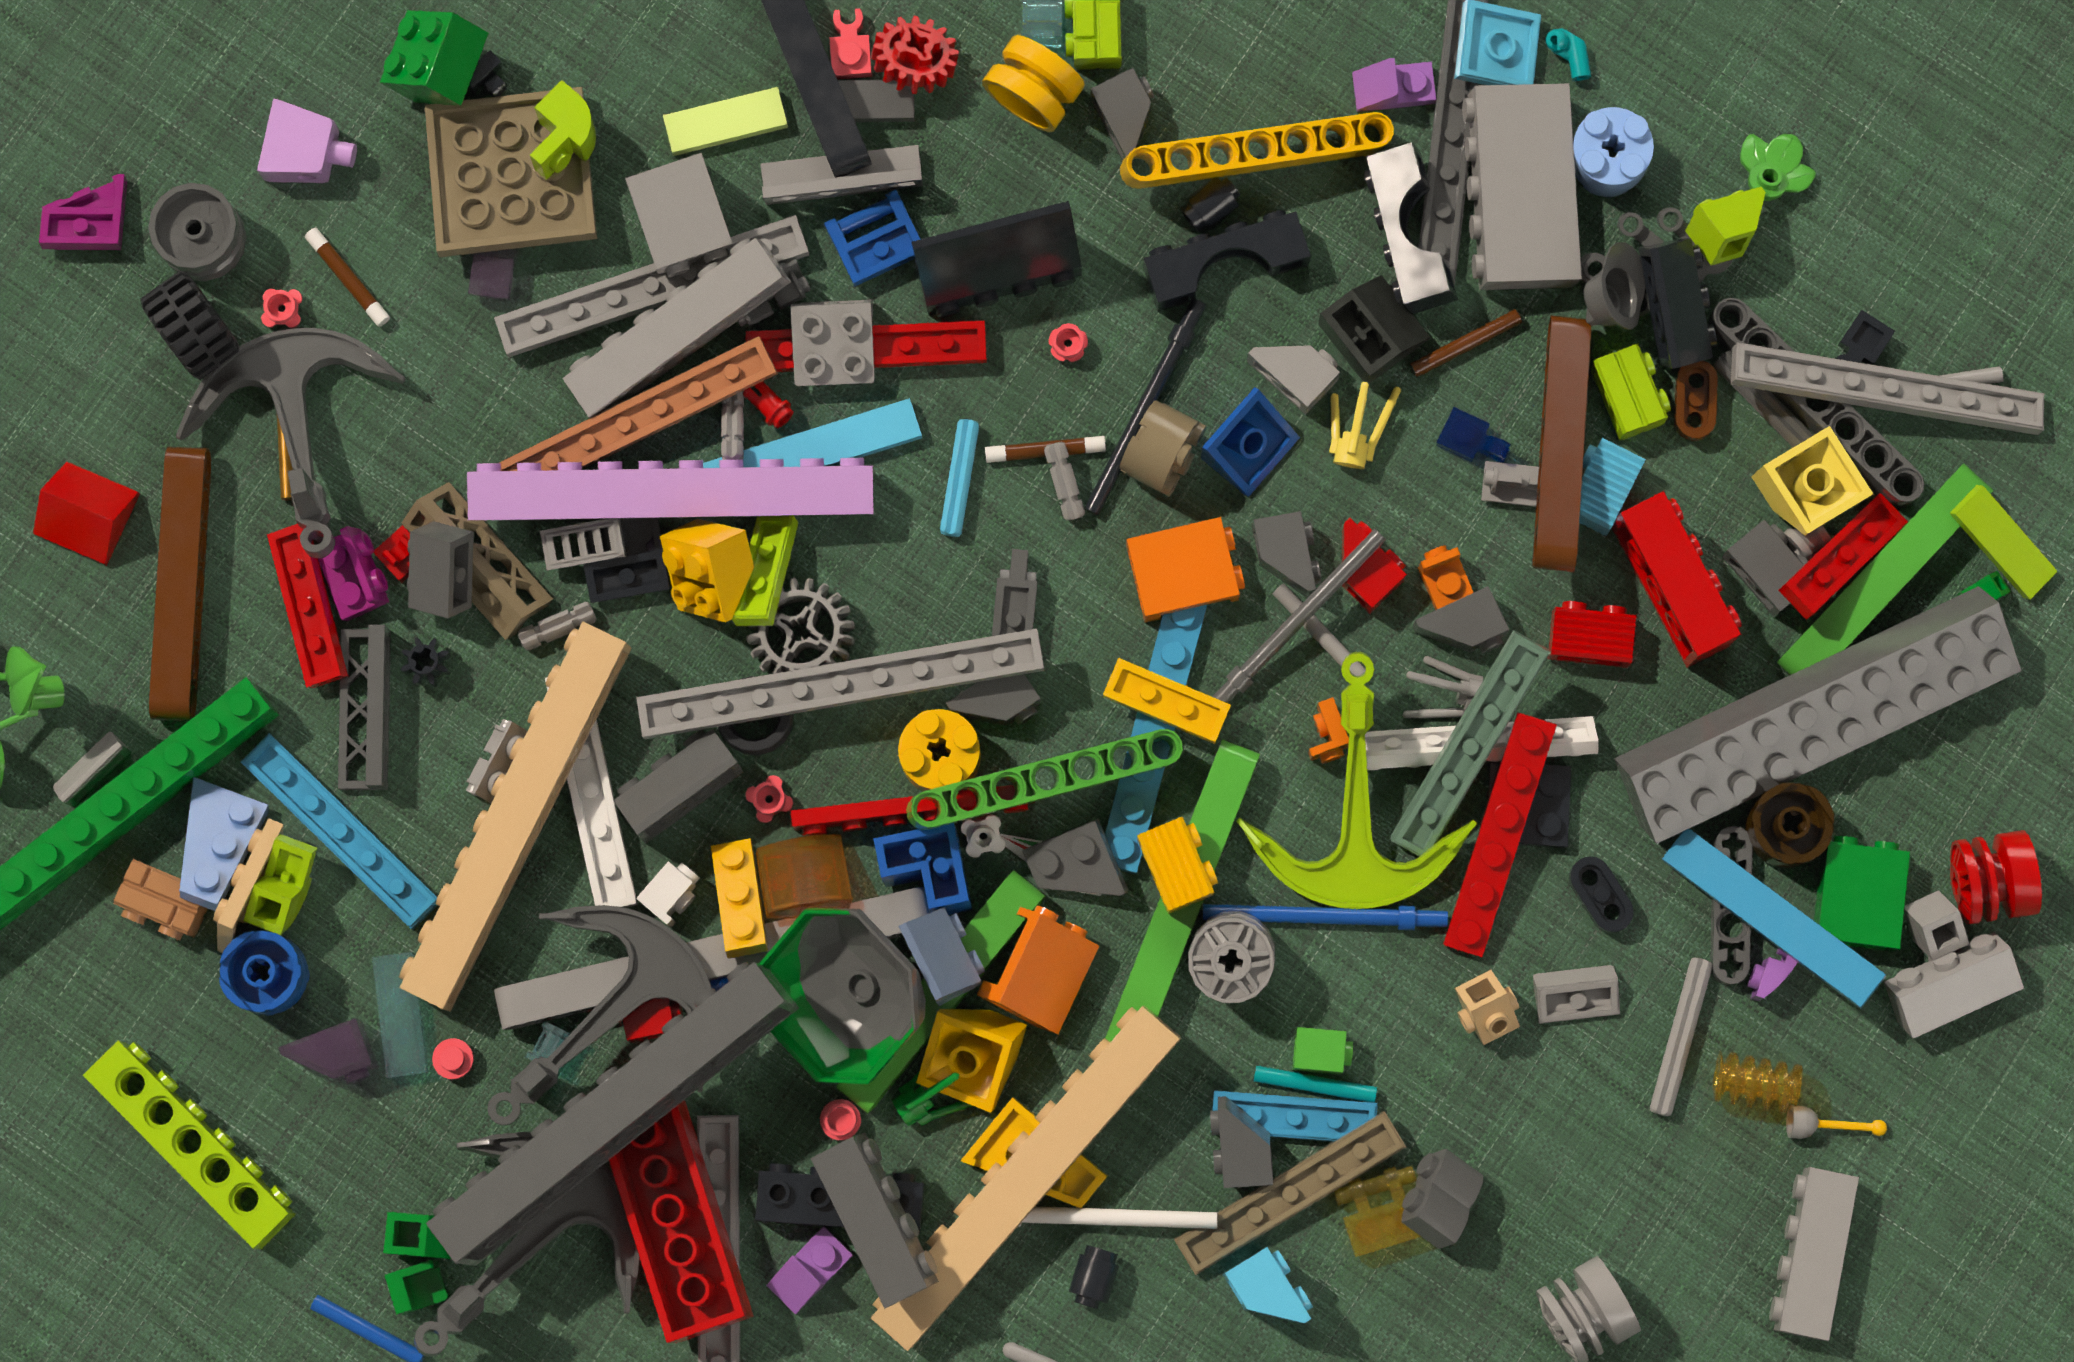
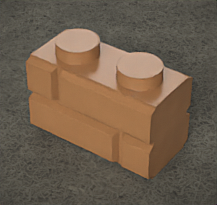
M135 859L131 861L113 903L124 908L121 914L122 917L144 925L146 918L161 924L158 932L179 941L183 934L193 938L196 936L204 919L203 916L208 910L206 907L180 898V878Z

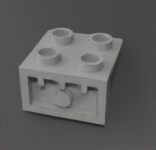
M873 299L800 302L791 305L794 382L796 386L874 382Z

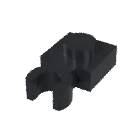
M1861 310L1838 344L1847 353L1839 355L1835 359L1858 363L1864 362L1873 365L1895 333V330Z

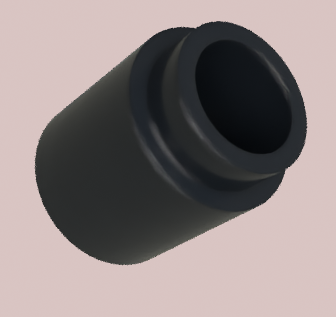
M1213 177L1185 199L1186 204L1180 208V211L1190 225L1198 233H1201L1206 228L1211 230L1239 207L1235 199L1240 196V193L1227 177L1221 181L1217 177Z
M1086 1245L1084 1255L1079 1254L1068 1291L1076 1294L1075 1303L1098 1309L1100 1302L1108 1304L1119 1268L1115 1264L1118 1254Z

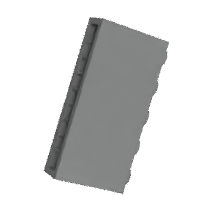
M1569 83L1474 86L1467 95L1468 98L1463 99L1462 104L1463 121L1469 122L1470 137L1465 139L1466 161H1471L1472 176H1469L1467 180V196L1469 200H1474L1475 215L1470 216L1469 221L1470 238L1476 239L1477 255L1472 257L1473 278L1479 280V290L1573 288L1582 279Z

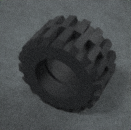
M181 270L140 298L142 308L156 330L193 377L199 380L203 379L240 353L239 344L227 325L193 279Z

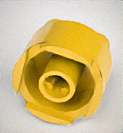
M944 709L923 711L906 725L899 740L898 753L903 771L909 781L922 792L972 779L978 772L981 751L976 731L964 717L955 712ZM940 744H945L946 750L950 754L949 757L941 756L939 762L934 761L933 753L930 751L931 748H938Z

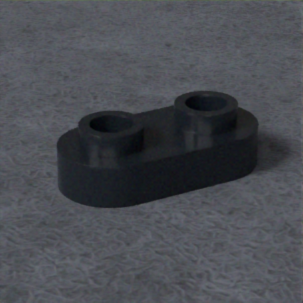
M1584 857L1577 861L1570 870L1569 883L1597 928L1607 933H1616L1626 928L1633 918V905L1608 865L1597 857ZM1586 871H1590L1596 876V883L1592 886H1588L1582 881V874ZM1606 906H1614L1618 910L1616 920H1609L1605 917L1604 909Z

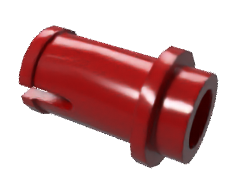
M764 381L754 385L762 394L761 397L751 388L744 391L743 397L748 399L766 417L765 423L768 426L774 425L776 428H780L790 420L794 413L790 408L791 403L788 400L783 401Z

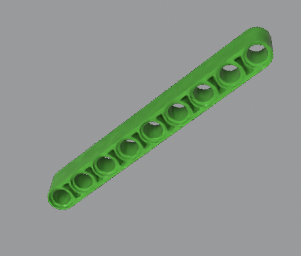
M1222 740L1189 823H1194L1202 842V846L1196 848L1201 862L1210 861L1214 872L1260 757L1259 753L1226 740ZM1160 897L1105 1037L1109 1042L1121 1031L1116 1024L1131 1007L1138 1011L1142 1006H1146L1157 1017L1159 1016L1203 900L1168 914Z

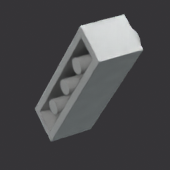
M1812 1167L1804 1168L1802 1175H1796L1792 1190V1198L1798 1199L1795 1216H1788L1784 1235L1785 1239L1790 1240L1787 1256H1781L1777 1270V1280L1783 1281L1780 1297H1773L1769 1320L1775 1322L1774 1331L1829 1341L1859 1177Z

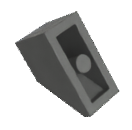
M1133 68L1090 89L1091 101L1122 161L1134 148L1140 146L1151 113L1150 100L1154 98L1147 79L1144 76L1138 78Z
M1488 586L1416 619L1412 626L1416 634L1469 653L1479 648L1482 654L1504 644L1502 637L1506 636L1509 631Z
M1024 674L977 682L946 702L949 711L955 712L964 718L1008 726L1013 722H1016L1018 726L1026 723L1038 714L1036 707L1041 704L1040 697Z

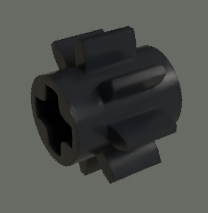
M417 637L415 638L416 646L411 651L402 650V653L408 658V664L404 665L401 671L404 674L415 672L413 684L417 687L422 683L423 679L428 680L434 687H437L436 678L441 673L444 675H450L451 673L444 666V660L449 659L451 654L448 651L437 652L439 641L436 638H433L429 645H426ZM430 655L434 665L432 667L425 666L422 670L418 660L420 657L427 659Z

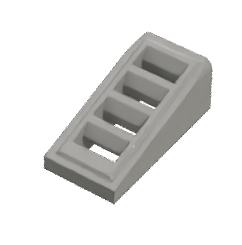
M608 518L540 531L547 571L626 557L620 518ZM602 528H608L612 551L604 552L600 532ZM592 530L596 553L588 555L585 531ZM569 534H577L580 551L579 557H573ZM561 536L565 557L562 560H557L553 540V537Z

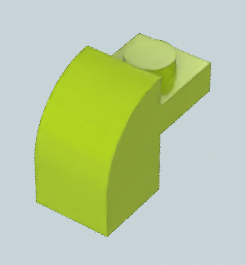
M561 80L534 107L539 123L551 133L530 154L535 171L546 180L554 172H561L569 164L573 153L586 162L591 156L596 143V130L587 103L576 91Z
M279 834L274 840L264 876L253 885L243 921L282 935L297 917L307 896L313 879L309 876L318 848Z

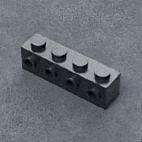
M770 1164L769 1171H759L756 1221L845 1228L815 1167H810V1174L794 1173V1165ZM892 1173V1178L900 1190V1198L898 1200L905 1214L909 1213L918 1226L919 1233H921L925 1184L916 1182V1174Z

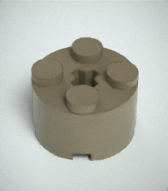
M1155 400L1141 419L1139 424L1142 426L1136 436H1132L1120 464V471L1170 496L1180 478V475L1177 473L1184 476L1194 459L1195 454L1191 453V445L1195 447L1198 445L1207 426Z

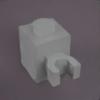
M1939 890L1904 906V915L1912 941L1928 956V961H1933L1969 944L1960 911Z

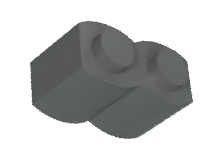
M1443 1149L1427 1154L1420 1161L1416 1171L1418 1174L1416 1187L1411 1189L1403 1200L1402 1207L1404 1211L1401 1219L1404 1225L1438 1249L1457 1242L1468 1221L1469 1209L1475 1202L1483 1183V1175L1448 1149Z

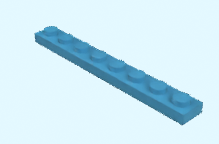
M1207 605L1162 616L1149 671L1182 685H1187ZM1137 712L1131 737L1159 729L1174 731L1175 727ZM1156 738L1152 744L1154 755L1162 760L1167 759L1170 749L1168 743L1161 738ZM1129 752L1126 753L1123 770H1127L1131 765ZM1164 768L1119 779L1105 836L1121 871L1137 875L1142 856L1137 835L1149 830Z

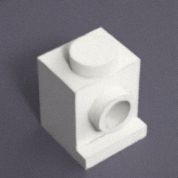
M668 861L636 899L667 926L672 928L676 922L670 916L675 911L681 914L695 898L692 891L696 887L695 883L700 878L682 862L676 868Z

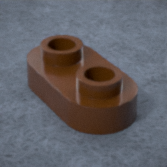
M1704 360L1682 366L1675 379L1674 425L1679 435L1690 441H1699L1706 438L1716 424L1718 378L1714 367ZM1692 376L1699 377L1702 381V387H1691L1688 379ZM1691 415L1697 416L1701 421V426L1697 428L1691 427L1687 422V417Z

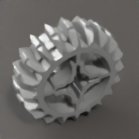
M796 578L790 579L791 591L785 592L782 587L773 624L786 635V642L783 646L784 651L781 657L777 656L769 646L768 631L770 626H748V628L758 631V633H753L746 637L748 644H760V646L751 651L752 658L760 659L766 656L759 667L762 672H767L775 666L773 674L836 663L834 661L835 657L848 661L850 655L841 648V645L853 646L855 643L853 637L843 634V632L855 629L854 621H841V619L851 613L849 606H842L836 609L835 607L842 600L841 595L835 593L826 599L829 586L823 583L817 593L813 592L814 581L809 578L805 582L804 590H799ZM792 603H809L808 607L805 606L803 611L797 616L790 617L782 613L781 615L778 614L782 608ZM821 608L833 620L834 633L832 641L827 640L815 630L818 620L817 615ZM807 623L806 628L813 639L808 637L804 640L801 636V641H795L793 631L789 627L794 628L798 625L800 628V624ZM812 648L819 652L821 650L824 651L820 657L813 661L792 663L793 659H796L801 651Z

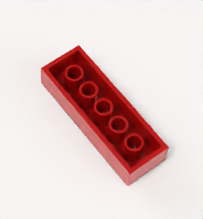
M684 1100L609 1160L667 1343H680L754 1317Z

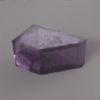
M356 1018L278 1047L282 1056L339 1081L345 1079L347 1085L370 1077L368 1070L378 1067L363 1022Z

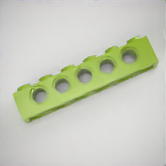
M118 1040L83 1076L253 1249L261 1250L296 1215L288 1207L293 1201L277 1185L271 1189L260 1178L264 1172L251 1158L246 1156L242 1160L232 1150L236 1143L226 1132L219 1127L213 1131L204 1121L208 1116L206 1112L192 1099L185 1102L175 1092L179 1085L165 1071L161 1070L157 1074L147 1064L151 1057L136 1042L129 1045ZM139 1073L145 1081L144 1089L140 1094L132 1096L128 1091L127 1084L133 1075ZM168 1102L172 1106L173 1116L168 1123L161 1125L155 1116L156 1109L160 1104ZM197 1131L201 1136V1146L196 1152L190 1154L184 1148V1138L189 1132ZM224 1159L229 1164L230 1173L224 1181L218 1183L212 1176V1168L217 1161ZM253 1188L258 1194V1203L253 1210L247 1212L240 1204V1197L246 1189Z

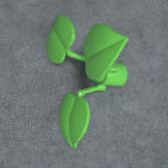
M13 646L9 649L5 673L0 672V680L7 681L9 685L10 704L16 714L1 721L0 730L28 717L38 716V709L62 707L64 703V686L61 678L58 675L42 677L46 665L33 659L19 646ZM0 742V789H1L2 782H3V776H4L5 757H4V752H3L2 744H1V742Z

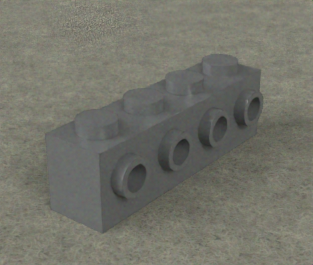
M862 1133L811 1158L884 1309L939 1282L936 1276L938 1270L935 1260L928 1251L923 1250L917 1238L919 1235L918 1226L909 1213L905 1214L898 1200L900 1198V1190L895 1180L891 1176L886 1175L880 1163L882 1160L880 1149L873 1139H868L866 1133Z

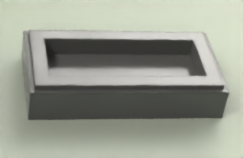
M883 80L838 81L855 122H915V99L909 86H905L901 91L896 90L897 82L894 80L888 83L883 82Z

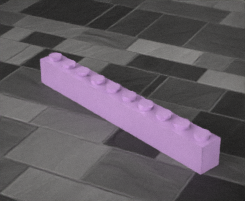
M824 458L800 459V467H784V459H760V467L744 468L743 460H719V468H703V460L679 461V469H663V461H638L639 469H622V461L598 462V470H582V462H558V470L542 471L541 463H517V471H501V463L477 464V472H467L468 520L873 514V466H864V458H840V466H824Z

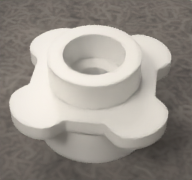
M990 814L976 817L973 820L967 819L962 823L961 831L967 837L966 852L969 856L976 858L984 852L993 851L994 853H1000L1003 851L1005 840L1000 837L999 827L1001 821L999 817ZM981 833H986L987 838L981 839L979 835Z

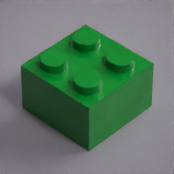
M407 10L405 17L398 26V36L393 49L385 60L384 72L380 83L415 103L461 106L489 33L453 12Z

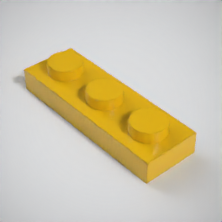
M1120 658L1117 660L1103 693V698L1213 744L1216 743L1231 707L1228 703Z
M751 839L711 846L727 958L768 951Z

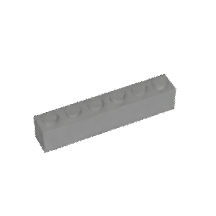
M748 238L739 242L730 250V257L720 264L714 262L703 268L697 275L699 277L697 281L688 287L683 285L670 292L665 298L667 302L657 310L649 309L641 313L633 321L635 326L624 334L618 332L608 337L601 344L603 349L594 356L586 355L575 361L569 368L571 372L562 379L587 416L592 418L631 399L791 283L767 245L757 238L752 241Z

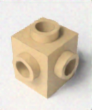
M1492 970L1455 988L1463 1010L1457 1012L1458 1017L1466 1032L1470 1034L1475 1031L1483 1045L1520 1027L1514 1012L1520 1008L1518 1001L1509 986L1503 988Z

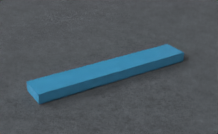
M270 733L241 761L269 791L410 929L414 930L438 906L436 905L438 897Z
M1691 829L1683 831L1662 858L1663 862L1860 1009L1885 979V973Z

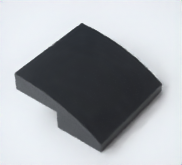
M659 517L620 518L626 557L583 564L590 603L670 589L668 569L662 558L663 548L660 539L662 533ZM602 528L600 532L604 552L612 551L608 528ZM592 530L585 531L588 555L595 554Z

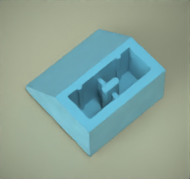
M1268 1247L1223 1274L1244 1310L1297 1323H1306L1311 1320L1307 1311L1313 1308V1305L1301 1286L1293 1289L1285 1275L1290 1273L1291 1270L1279 1250L1271 1254Z

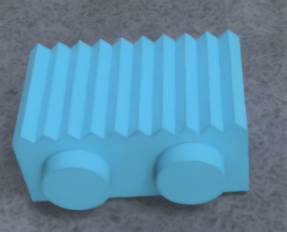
M1604 438L1601 439L1597 447L1590 444L1583 456V468L1586 470L1582 476L1579 523L1607 536L1646 459Z

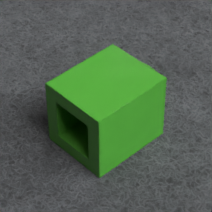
M1297 1027L1295 1031L1292 1070L1341 1075L1344 1066H1351L1353 1042L1346 1041L1347 1031Z

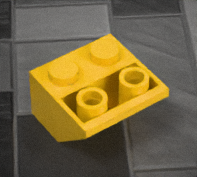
M696 519L661 535L662 558L665 566L668 568L672 584L671 595L677 605V609L725 623L732 620L754 569L746 530Z

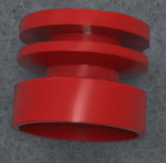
M2025 830L1995 835L1992 853L1982 836L1973 838L1971 845L1966 839L1952 842L1950 849L1951 886L1961 917L1967 925L1980 923L1982 916L1987 922L1997 920L1999 902L2009 919L2040 913L2042 906L2040 871L2033 843Z

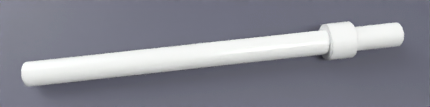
M1035 1206L1021 1223L1217 1229L1218 1212Z

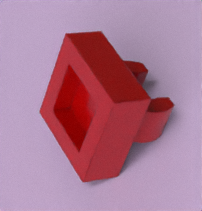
M403 525L374 550V554L401 583L409 577L410 555L408 552L410 533Z

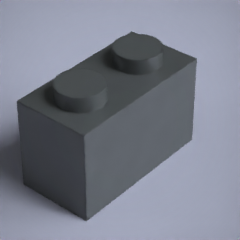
M1763 520L1723 554L1722 558L1775 618L1791 604L1778 590L1808 561L1802 555L1796 557L1786 545L1789 542L1786 535L1775 524L1769 526Z
M433 521L410 532L408 552L410 554L409 577L407 580V589L409 591L408 608L450 618L472 607L473 531Z

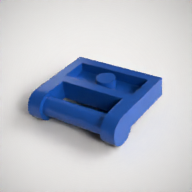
M896 189L885 194V199L841 220L836 221L833 218L824 223L854 287L914 259L911 242L920 240V237ZM888 214H894L896 221L849 243L846 242L844 235Z

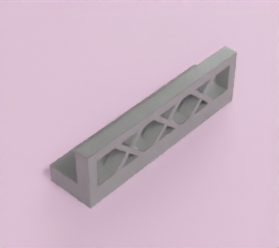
M918 145L867 151L872 165L835 178L826 156L761 163L763 199L766 205L922 187Z

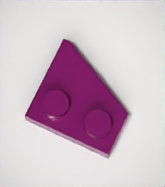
M125 174L112 176V182L94 190L87 187L75 192L68 199H59L42 206L39 236L41 248L54 250H121L128 181Z

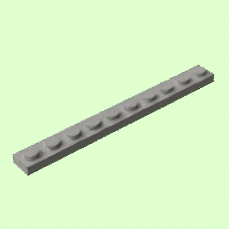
M1031 629L636 697L642 737L649 739L1045 670L1038 630Z

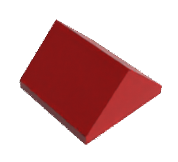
M66 461L40 490L33 534L107 566L140 493Z

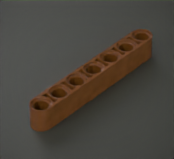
M1551 315L1549 320L1532 567L1535 569L1574 572L1576 566L1591 325L1586 322V319Z
M167 447L165 452L149 692V714L152 720L190 721L196 714L212 463L209 448Z

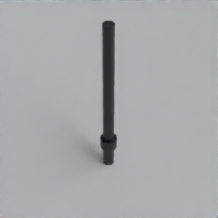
M1192 298L1179 325L1174 324L1167 338L1170 343L1084 508L1087 512L1099 516L1121 473L1120 464L1132 436H1136L1142 426L1139 424L1150 405L1155 400L1158 401L1183 350L1189 349L1196 336L1193 331L1206 307V304L1202 301Z

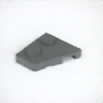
M1099 819L1022 850L1038 888L1118 896L1129 891Z

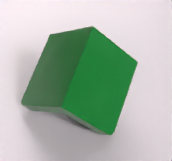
M429 1260L385 1275L396 1315L413 1312L444 1302L449 1298L438 1260Z

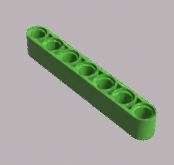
M1963 463L1777 663L1787 673L1792 675L1845 650L1960 527L1957 521L1950 515V512L1976 485L1984 486L1990 494L1994 490Z
M1159 729L926 790L909 801L906 809L907 818L915 828L929 830L1161 769L1180 758L1183 750L1182 741L1174 731ZM1156 738H1161L1168 743L1170 753L1167 759L1162 760L1154 755L1152 744ZM1117 748L1125 749L1131 756V765L1127 770L1118 768L1113 761V755ZM1083 758L1091 763L1093 773L1089 780L1080 779L1076 775L1074 765L1078 759ZM1039 769H1046L1052 773L1054 784L1050 790H1043L1037 785L1035 775ZM1000 779H1007L1013 783L1015 795L1012 800L1006 801L998 796L996 785ZM961 789L970 790L975 795L976 805L972 811H966L959 807L956 797ZM927 799L935 804L937 815L933 821H925L919 817L917 806L921 800Z
M1015 870L1012 871L964 929L967 935L960 938L966 952L969 953L975 950L985 971H987L1027 922V920L1017 915L1019 908L1022 907L1034 911L1036 906L1042 903L1046 895ZM924 978L921 983L926 1006L925 1018L920 1027L871 1083H839L836 1088L867 1114L870 1113L928 1043L937 1011L939 1009H955L969 991L938 1006Z

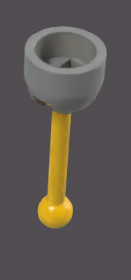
M1790 1105L1786 1118L1788 1138H1808L1817 1128L1871 1131L1876 1136H1882L1887 1131V1125L1882 1120H1875L1872 1123L1819 1120L1817 1114L1811 1108L1805 1106Z

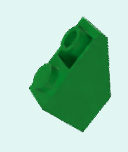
M387 1212L383 1253L452 1259L426 1224L434 1217L433 1215Z

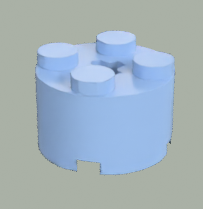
M1608 107L1589 113L1581 122L1573 138L1575 177L1587 191L1598 196L1615 197L1626 193L1639 183L1650 164L1654 149L1652 134L1646 120L1627 109ZM1606 147L1614 148V152L1617 153L1616 157H1609Z

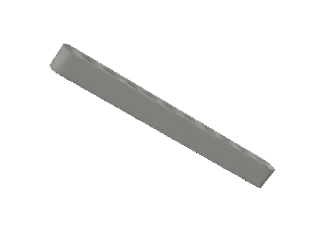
M925 887L908 889L833 907L839 909H861L888 939L903 936L898 927L899 925L930 913ZM798 916L764 924L768 951L728 959L725 952L723 934L686 942V944L697 956L709 982L726 979L731 971L745 962L748 965H751L753 962L759 964ZM629 956L495 989L494 995L502 1030L517 1029L592 1011L622 980L628 969Z

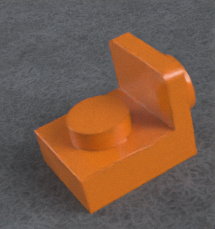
M1446 545L1432 549L1424 554L1426 560L1421 561L1418 570L1435 610L1474 593L1459 559L1461 554L1458 547L1448 550Z
M1334 697L1318 702L1317 709L1319 713L1313 715L1320 738L1328 736L1329 742L1310 748L1308 754L1311 761L1320 758L1322 764L1345 756L1343 749L1348 748L1349 743L1346 730L1341 725V716Z

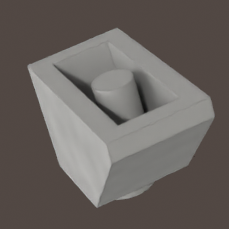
M1311 345L1253 347L1248 353L1247 362L1305 415L1331 389L1339 378L1340 372L1336 369L1338 367L1336 360L1325 350L1321 349L1317 352Z

